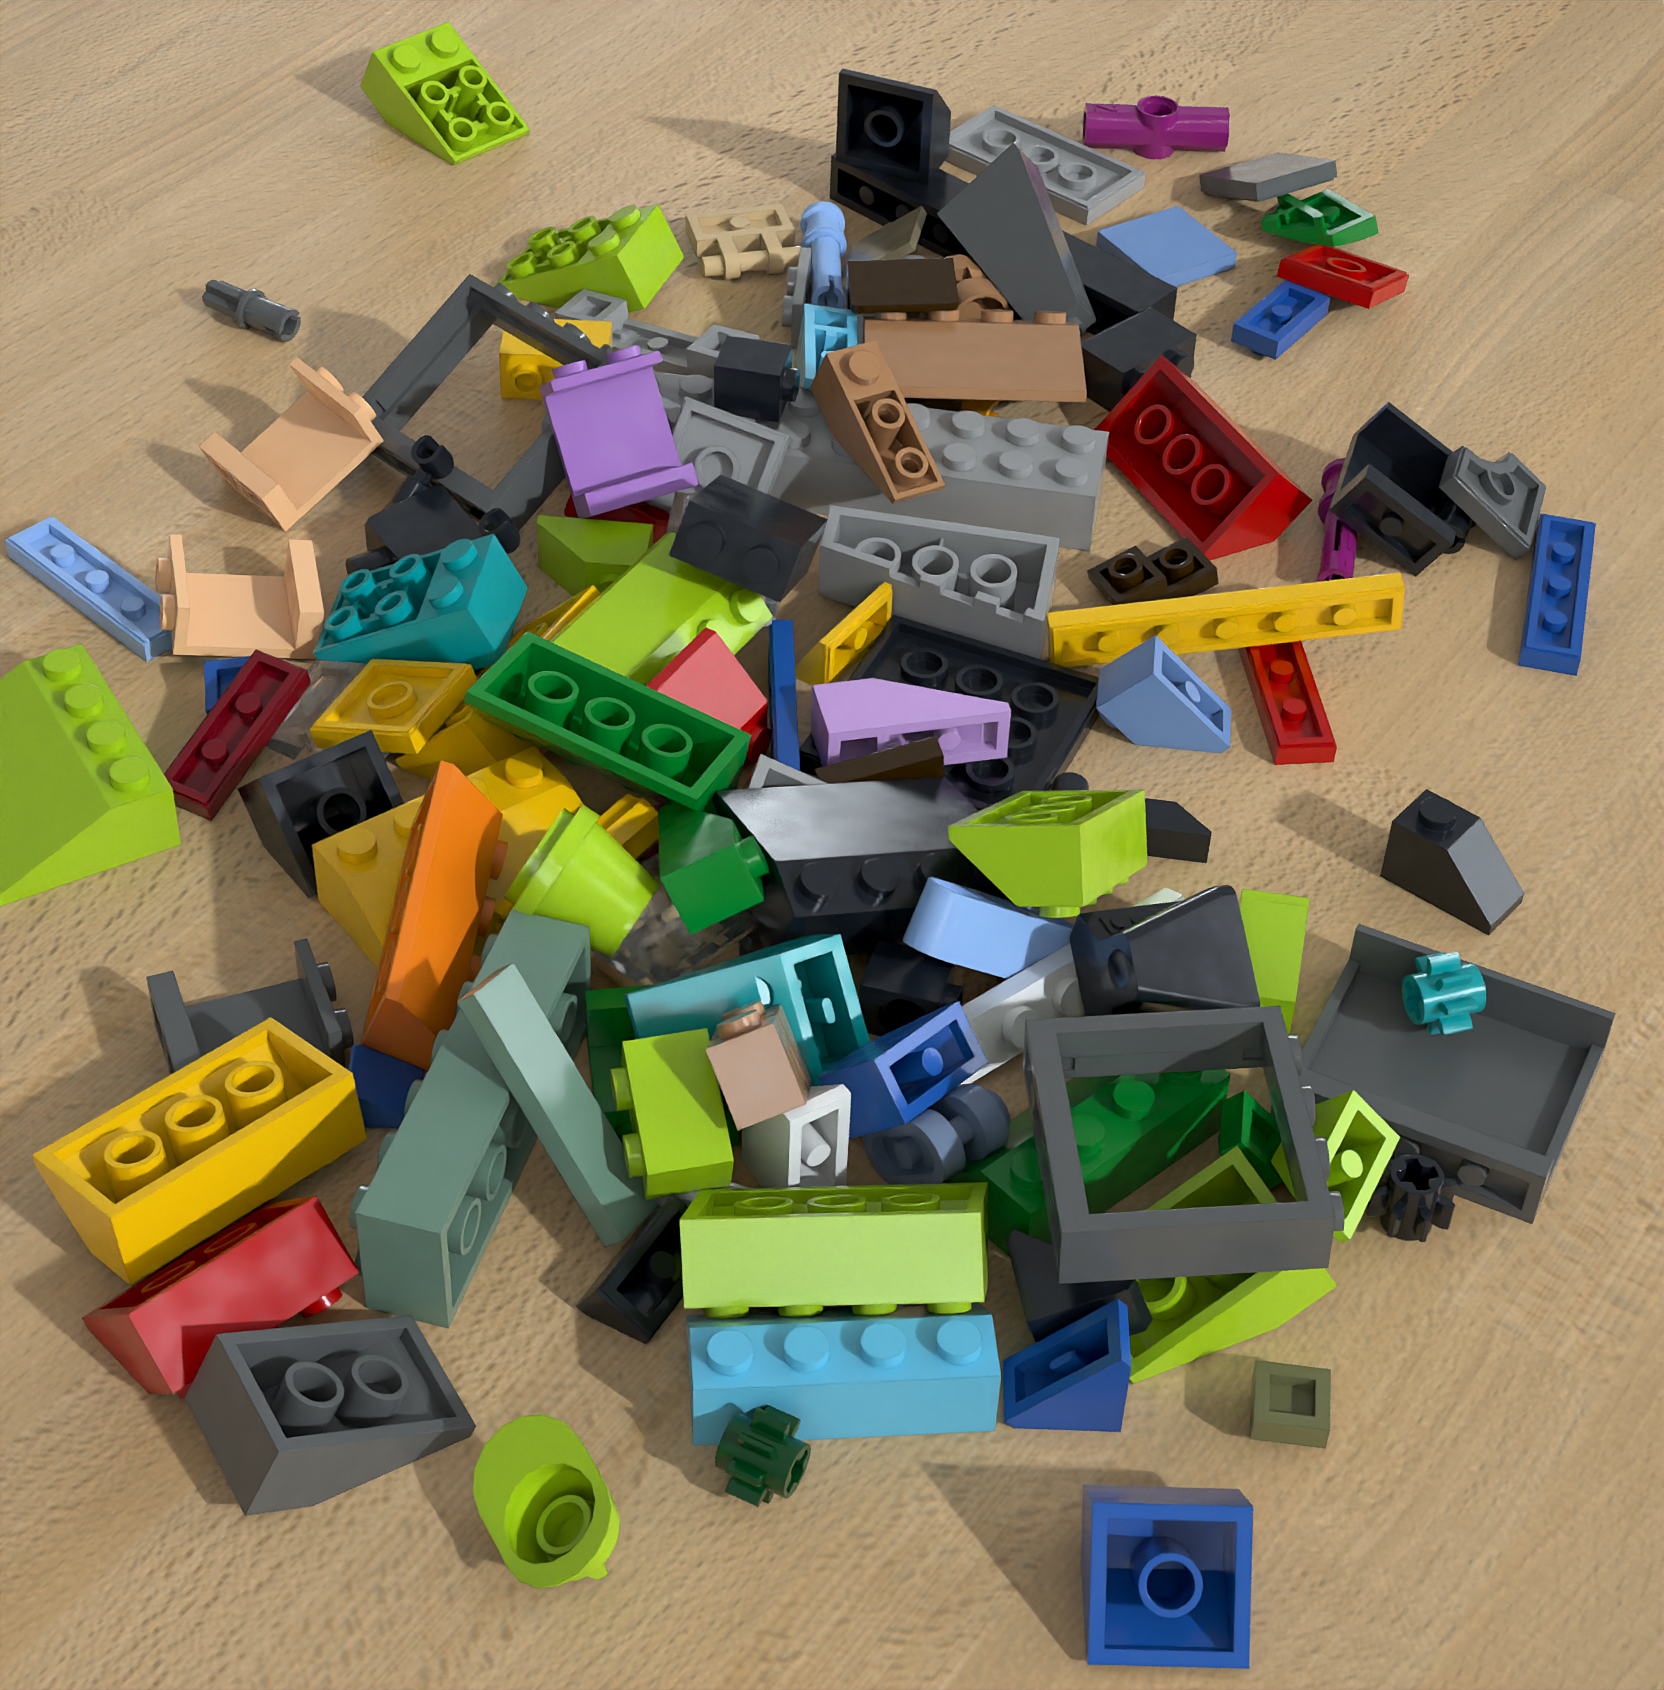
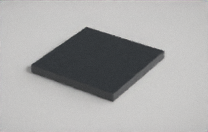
M896 615L891 617L847 680L876 678L1008 703L1011 709L1006 758L944 765L946 779L978 811L1021 791H1051L1053 780L1058 775L1066 772L1100 715L1096 708L1099 677ZM810 733L799 749L800 771L816 776L815 769L822 767L812 734Z

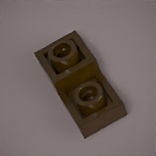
M1187 537L1147 557L1135 545L1087 570L1088 579L1112 605L1189 597L1219 584L1216 566Z

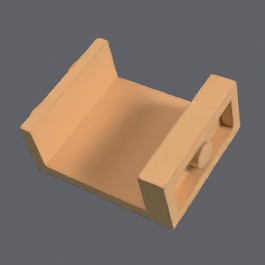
M298 357L290 362L289 365L307 392L242 452L238 451L216 432L212 433L199 445V448L222 479L285 532L384 442L371 422L376 417V413L358 393L353 391L350 395H345L341 384L326 368L321 366L315 371Z
M169 535L167 558L158 557L156 561L155 585L156 593H166L161 594L159 623L160 630H170L173 655L244 657L251 656L255 649L276 658L317 659L313 652L322 632L324 608L312 540L289 539L284 577L186 573L182 535Z

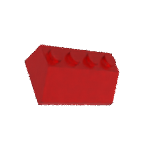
M1162 355L1094 429L1109 432L1106 456L1183 538L1187 537L1209 560L1274 542L1312 501L1195 381Z

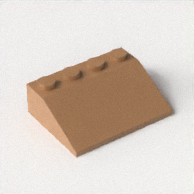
M960 309L954 311H928V317H907V312L875 313V316H863L862 344L877 340L904 398L1086 402L1087 390L1079 325L1074 321H1066V312L1035 311L1034 320H1013V311L1002 309L981 310V319L960 318Z

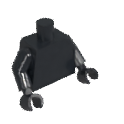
M425 435L415 442L411 451L413 460L420 467L414 476L407 474L392 500L380 512L367 519L365 522L367 551L347 558L345 566L348 576L361 569L372 571L395 564L398 560L410 554L421 556L444 549L460 539L474 540L491 534L496 536L506 554H510L520 545V533L513 526L512 519L503 509L493 508L481 518L478 526L441 484L429 486L432 479H442L452 472L454 460L444 445L439 446L431 436Z

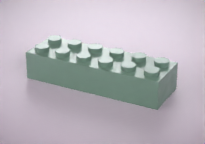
M511 909L499 934H490L487 938L481 957V969L474 982L466 981L464 983L458 1000L494 971L514 963L574 1062L586 1037L585 990H591L590 927L535 914L530 916ZM458 1003L454 1022L449 1030L442 1029L438 1033L432 1049L431 1066L424 1080L416 1079L412 1083L406 1098L405 1117L397 1132L389 1131L385 1135L379 1150L377 1171L369 1186L363 1184L356 1191L349 1215L350 1227L357 1229L359 1248L355 1265L360 1272L357 1275L362 1276L366 1308L396 1316L412 1315L416 1321L448 1329L538 1139L536 1132Z

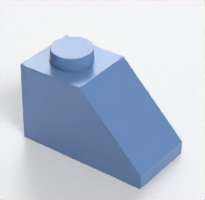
M1156 635L1099 669L1096 708L1108 726L1114 729L1118 728L1135 745L1222 753L1230 748L1231 708Z

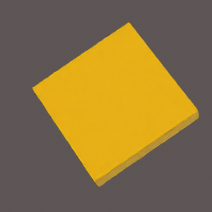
M371 659L317 719L309 731L315 746L318 748H330L372 730L381 752L418 754L462 702L466 691L477 681V678L470 664Z

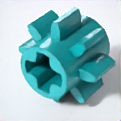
M1442 952L1417 957L1415 963L1418 973L1405 976L1402 982L1403 1003L1410 1020L1416 1025L1427 1023L1430 1035L1441 1033L1444 1036L1472 1030L1473 1025L1469 1014L1483 1011L1486 1005L1485 983L1477 966L1473 963L1461 964L1458 952L1448 954Z

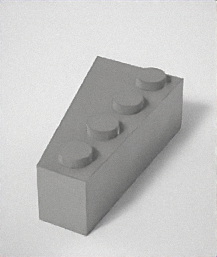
M830 505L828 521L820 543L819 595L857 607L882 583L887 582L892 585L893 590L891 617L893 615L1041 659L1047 631V613L1051 610L1055 590L1060 538Z

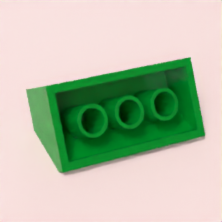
M528 631L466 691L464 702L485 721L510 732L520 739L528 740L560 755L573 764L583 766L611 779L628 790L638 792L664 805L671 803L717 815L712 797L715 791L737 789L752 736Z
M1222 1069L1072 1078L1066 1082L1089 1214L1105 1213L1218 1133L1221 1126L1222 1101L1227 1098L1231 1074ZM1029 1108L1010 1120L1008 1126L1009 1139L1005 1146L981 1160L966 1161L962 1172L944 1182H988V1239L1009 1257L1006 1239L1013 1229L1052 1244Z

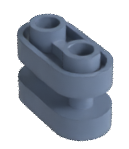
M974 1083L960 1084L907 1124L864 1135L863 1144L872 1166L880 1177L890 1185L944 1183L962 1172L966 1161L981 1160L1006 1145L1009 1139L1008 1126L1010 1124V1114L1004 1101L994 1091L986 1090Z

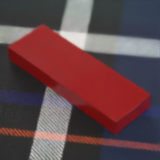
M1296 641L1238 648L1274 765L1334 762L1337 745L1302 642Z

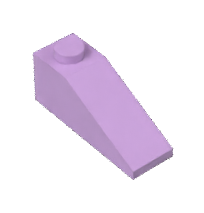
M876 678L819 684L812 687L811 734L822 767L933 736L937 737L943 752L944 765L1007 757L1011 709L1006 702Z

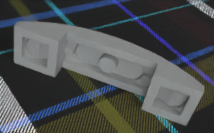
M588 289L581 290L554 312L555 319L612 321V349L614 352L636 345L640 346L642 355L660 351L663 362L652 368L656 372L714 377V364L727 335L760 340V337L757 335L716 324L700 337H695L629 319L627 300Z

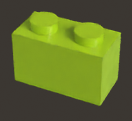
M707 1028L622 1041L621 1067L610 1069L611 1088L616 1111L629 1110L633 1131L632 1134L622 1135L627 1173L629 1178L641 1176L646 1200L668 1197L673 1193L680 1195L698 1192L701 1189H716L731 1185L734 1158L718 1080L706 1052V1047L710 1041Z

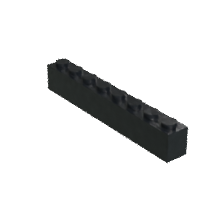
M836 153L831 155L830 199L882 226L922 206L927 216L917 244L944 258L958 254L971 257L937 215L969 183L938 169L927 184L835 162ZM1063 231L1096 321L1086 329V332L1095 336L1151 307L1174 320L1177 287Z

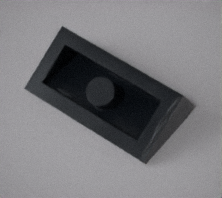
M674 1193L659 1204L640 1224L580 1299L576 1307L588 1317L644 1344L649 1342L683 1298L680 1219L688 1209V1206Z

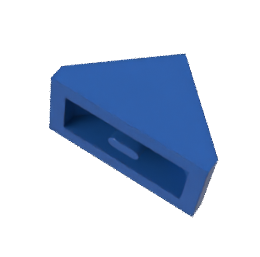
M1116 1299L1003 1360L1004 1422L1013 1428L1121 1432L1131 1372L1127 1305Z

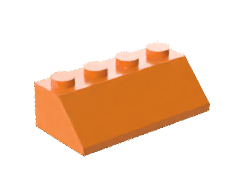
M440 760L412 822L360 1041L362 1046H367L424 1069L425 1073L428 1072L431 1066L432 1049L438 1033L442 1029L449 1030L456 1018L457 1001L466 981L474 982L481 969L482 956L473 954L477 935L481 937L486 936L496 902L495 898L485 896L489 878L494 880L499 878L508 848V842L498 840L503 814L452 763Z

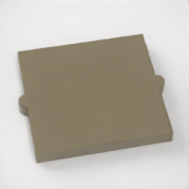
M920 206L901 218L887 223L883 228L854 243L847 261L901 259L916 249L927 213ZM847 262L842 273V286L844 289H846Z

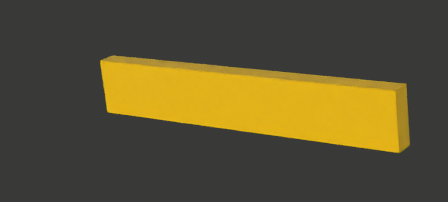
M1400 572L1047 613L1050 663L1067 668L1111 663L1155 635L1176 655L1401 630L1405 585Z

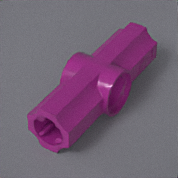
M1157 95L1141 98L1137 105L1086 103L1083 113L1082 141L1083 145L1090 148L1133 149L1137 155L1154 160L1170 157L1174 150L1225 152L1229 140L1230 114L1228 107L1179 106L1173 99Z

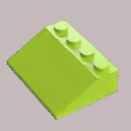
M82 643L68 648L56 649L45 655L23 661L0 679V907L181 845L173 788Z

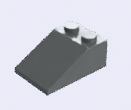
M412 1315L216 1334L185 1396V1400L245 1516L317 1505L469 1438L476 1428L473 1419Z

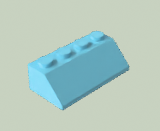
M972 1302L971 1310L957 1314L931 1313L927 1311V1304L900 1305L897 1306L896 1312L878 1316L858 1315L853 1313L852 1308L823 1309L822 1313L809 1317H786L780 1315L778 1311L749 1312L745 1316L730 1319L709 1318L705 1314L686 1315L693 1445L719 1444L725 1429L734 1416L741 1413L752 1418L757 1407L765 1410L767 1405L801 1420L794 1436L800 1440L995 1431L1001 1371L993 1317L979 1302Z

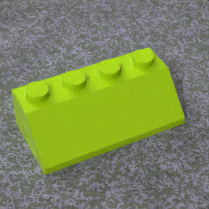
M670 532L661 537L558 632L550 642L646 686L704 628L716 631L733 655H735L773 615L760 594L669 556L676 537L675 533Z
M1145 789L1021 791L949 825L948 837L1017 907H1039V916L1045 918L1073 917L1080 914V907L1096 904L1099 896L1113 893V887L1128 883L1131 875L1148 865Z
M988 1182L701 1189L680 1219L684 1309L704 1308L705 1316L715 1319L745 1316L749 1314V1307H778V1313L786 1317L818 1315L823 1312V1306L852 1305L853 1313L865 1316L894 1313L897 1311V1304L927 1303V1311L936 1314L967 1312L972 1309V1302L985 1301L988 1286Z

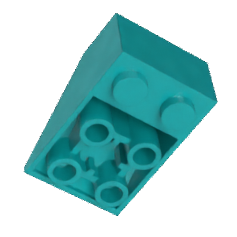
M494 534L474 540L460 539L444 549L421 556L410 554L401 558L395 564L372 571L361 569L351 573L340 584L338 594L324 623V628L313 653L318 660L366 666L371 659L463 663L472 665L473 670L491 666L506 653L528 587Z
M841 934L803 935L624 994L636 1039L707 1028L709 1040H711L717 1029L716 1025L723 1021L721 1015L756 1000L762 1001L765 1010L782 1004L812 1080L811 1086H821L817 1078L818 1075L857 1048L870 1042Z

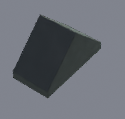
M1014 1229L1006 1239L1026 1322L1036 1342L1116 1299H1119L1128 1307L1129 1336L1146 1331L1152 1322V1316L1137 1280L1059 1284L1052 1244Z

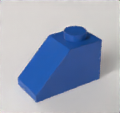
M956 1001L857 1048L818 1075L817 1078L821 1086L844 1084L851 1092L849 1139L907 1124L989 1062L959 1001Z

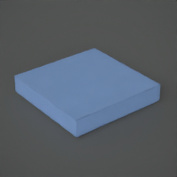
M1179 206L1097 231L1096 246L1099 249L1175 287L1235 268L1237 252Z

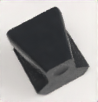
M1230 885L1213 886L1181 901L1081 913L1076 918L1069 940L1085 1016L1260 1007V999L1236 891Z

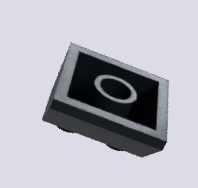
M842 68L839 72L835 162L928 184L949 154L951 110L936 89Z
M372 730L237 788L263 847L308 898L318 894L312 844L404 804Z

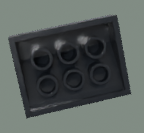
M946 777L715 791L712 797L717 815L732 819L742 840L753 836L767 862L769 873L762 876L764 901L750 907L764 948L803 935L841 934L846 955L873 953L878 939L907 945L903 942V937L928 877L938 878L1010 900L949 840V825L979 811Z

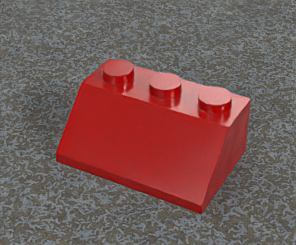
M317 1196L264 1203L83 1316L82 1320L93 1336L148 1394L177 1393L179 1398L183 1399L216 1334L279 1328L278 1325L298 1312H301L304 1318L315 1315L337 1302L343 1296L338 1286L360 1272Z

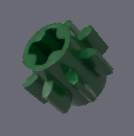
M767 1405L765 1410L757 1407L752 1418L741 1413L734 1416L721 1437L715 1456L716 1467L732 1475L725 1492L756 1507H759L762 1501L769 1504L773 1494L785 1499L789 1498L800 1484L811 1454L810 1444L794 1437L801 1420L770 1405Z

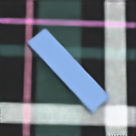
M53 516L5 540L7 556L146 662L172 649L170 630H160L159 607L161 596Z

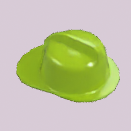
M545 1414L521 1416L501 1426L484 1445L474 1469L473 1495L479 1515L501 1553L505 1565L519 1582L537 1589L558 1587L566 1582L578 1581L586 1577L595 1580L603 1579L609 1574L605 1562L610 1558L618 1542L621 1523L616 1502L610 1495L601 1473L582 1440L565 1422Z

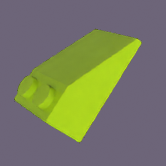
M1236 1146L1145 1211L1278 1202L1239 1147ZM1325 1268L1136 1279L1153 1320L1146 1331L1129 1336L1131 1355L1129 1379L1133 1384L1277 1329L1336 1288L1337 1284Z

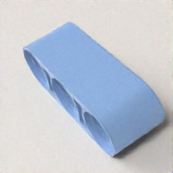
M928 877L903 937V942L934 958L1009 979L1068 945L1074 925L1061 918L1039 916V909L1033 907H1017L1010 900L938 878Z

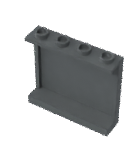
M1358 924L1355 929L1349 960L1301 1050L1302 1071L1299 1076L1301 1085L1310 1084L1312 1086L1315 1105L1354 1090L1400 1136L1386 1166L1387 1169H1391L1398 1153H1403L1404 1155L1420 1154L1433 1158L1442 1168L1444 1178L1456 1179L1455 1196L1533 1224L1601 1063L1616 1013L1476 965L1485 983L1486 1005L1483 1011L1469 1014L1473 1029L1444 1036L1441 1033L1430 1035L1427 1023L1416 1025L1408 1017L1402 998V982L1405 976L1418 973L1415 963L1417 957L1442 952ZM1460 959L1461 964L1470 963ZM1271 1106L1270 1114L1275 1118L1273 1106Z

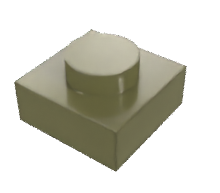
M1255 1360L1251 1387L1250 1439L1326 1449L1330 1433L1331 1369Z

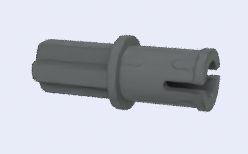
M214 279L206 284V291L202 296L204 304L209 308L235 318L240 327L246 330L251 327L262 330L284 342L292 340L297 334L301 324V317L298 316L300 314L299 311L268 300L264 292L256 288L245 291L224 281Z

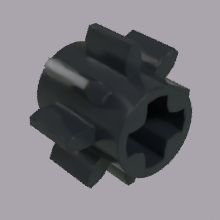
M1398 1153L1391 1169L1385 1168L1370 1198L1366 1213L1368 1216L1379 1217L1382 1227L1390 1237L1405 1241L1419 1240L1420 1242H1426L1427 1235L1430 1233L1433 1225L1440 1229H1449L1455 1209V1204L1452 1201L1457 1181L1452 1178H1444L1442 1168L1433 1158L1420 1154L1404 1155L1403 1153Z

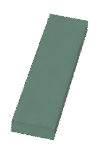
M515 964L506 965L494 971L459 999L457 1003L603 1245L608 1247L622 1242L659 1204L656 1199H645L641 1176L629 1178L625 1164L623 1144Z

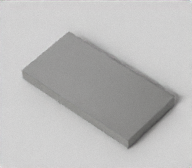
M995 105L950 131L949 154L945 160L946 162L978 176L1014 143L1039 169L1054 210L1086 226L1144 188L1146 173L1142 170Z

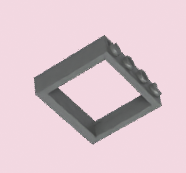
M469 274L362 396L376 413V417L371 422L384 440L371 454L405 476L407 474L414 476L420 467L411 455L412 447L416 441L401 433L400 430L492 324L562 365L585 360L588 370L609 364L606 355L614 351L607 344H603L601 348L593 345L579 328L569 322H566L563 327L558 325L538 304L530 301L526 306L523 305L501 283L492 287ZM549 424L494 490L455 466L447 477L432 479L429 486L441 484L463 510L477 522H480L481 518L491 509L501 508L512 519L513 526L520 531L566 475L552 428Z
M1280 1006L1025 1020L1023 1073L1059 1284L1329 1267L1333 1232L1344 1230V1207L1339 1191H1329L1326 1181H1328L1330 1174L1327 1141L1325 1137L1314 1136L1312 1129L1316 1119L1314 1092L1310 1084L1301 1085L1299 1076L1302 1071L1300 1040L1297 1034H1287ZM1263 1067L1296 1202L1089 1214L1065 1078Z

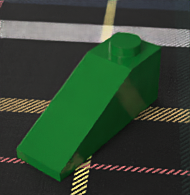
M671 803L658 808L660 880L690 935L764 901L762 876L769 873V868L753 836L742 840L732 819Z

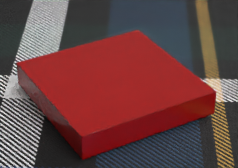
M1315 244L1281 259L1276 277L1370 309L1405 292L1409 275L1405 271L1333 246Z

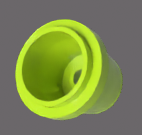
M584 804L576 815L564 808L513 881L504 899L514 905L513 910L530 916L535 914L589 926L590 949L610 959L661 883L655 880L597 822L600 815Z

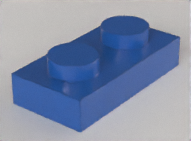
M1284 280L1233 324L1231 341L1251 349L1257 355L1268 356L1276 360L1327 315L1330 297Z

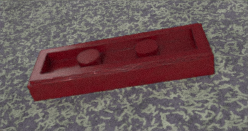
M255 649L164 773L173 788L175 806L210 821L214 819L311 684L306 669Z

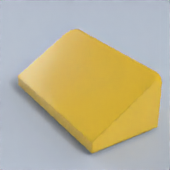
M887 582L882 583L825 635L795 666V677L812 686L835 683L868 652L891 619L892 585Z

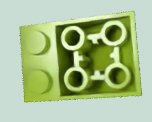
M449 21L372 51L360 88L389 125L451 165H457L529 134L531 129Z
M658 204L638 209L636 205H629L617 210L607 218L596 220L595 216H588L576 221L566 229L556 231L554 227H547L534 233L528 239L529 245L523 253L507 263V272L496 285L501 283L517 299L532 301L555 308H561L581 290L588 289L627 300L628 313L646 308L683 260L684 255Z

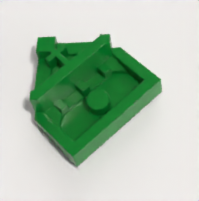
M1325 189L1303 200H1299L1290 194L1277 196L1279 206L1274 214H1265L1261 221L1262 230L1292 240L1325 246L1346 245L1379 234L1374 214L1329 189Z

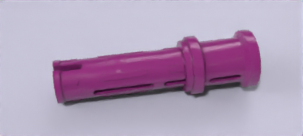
M1345 458L1332 461L1325 467L1322 473L1321 485L1325 493L1319 500L1318 515L1325 526L1321 546L1320 571L1317 576V581L1319 582L1354 578L1353 571L1358 532L1329 511Z

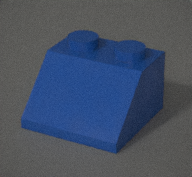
M1083 1485L1081 1577L1086 1661L1088 1665L1249 1669L1253 1505L1239 1489Z

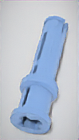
M819 201L809 205L803 211L800 221V228L803 233L802 247L811 248V303L823 306V301L827 307L842 308L845 297L842 288L840 260L846 253L847 240L843 233L845 218L842 210L837 205Z

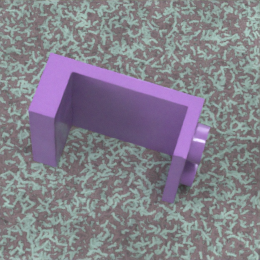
M639 345L624 348L606 355L608 365L588 370L585 360L552 369L554 380L539 387L578 518H588L699 485L693 463L681 466L652 367L663 362L660 351L642 355Z

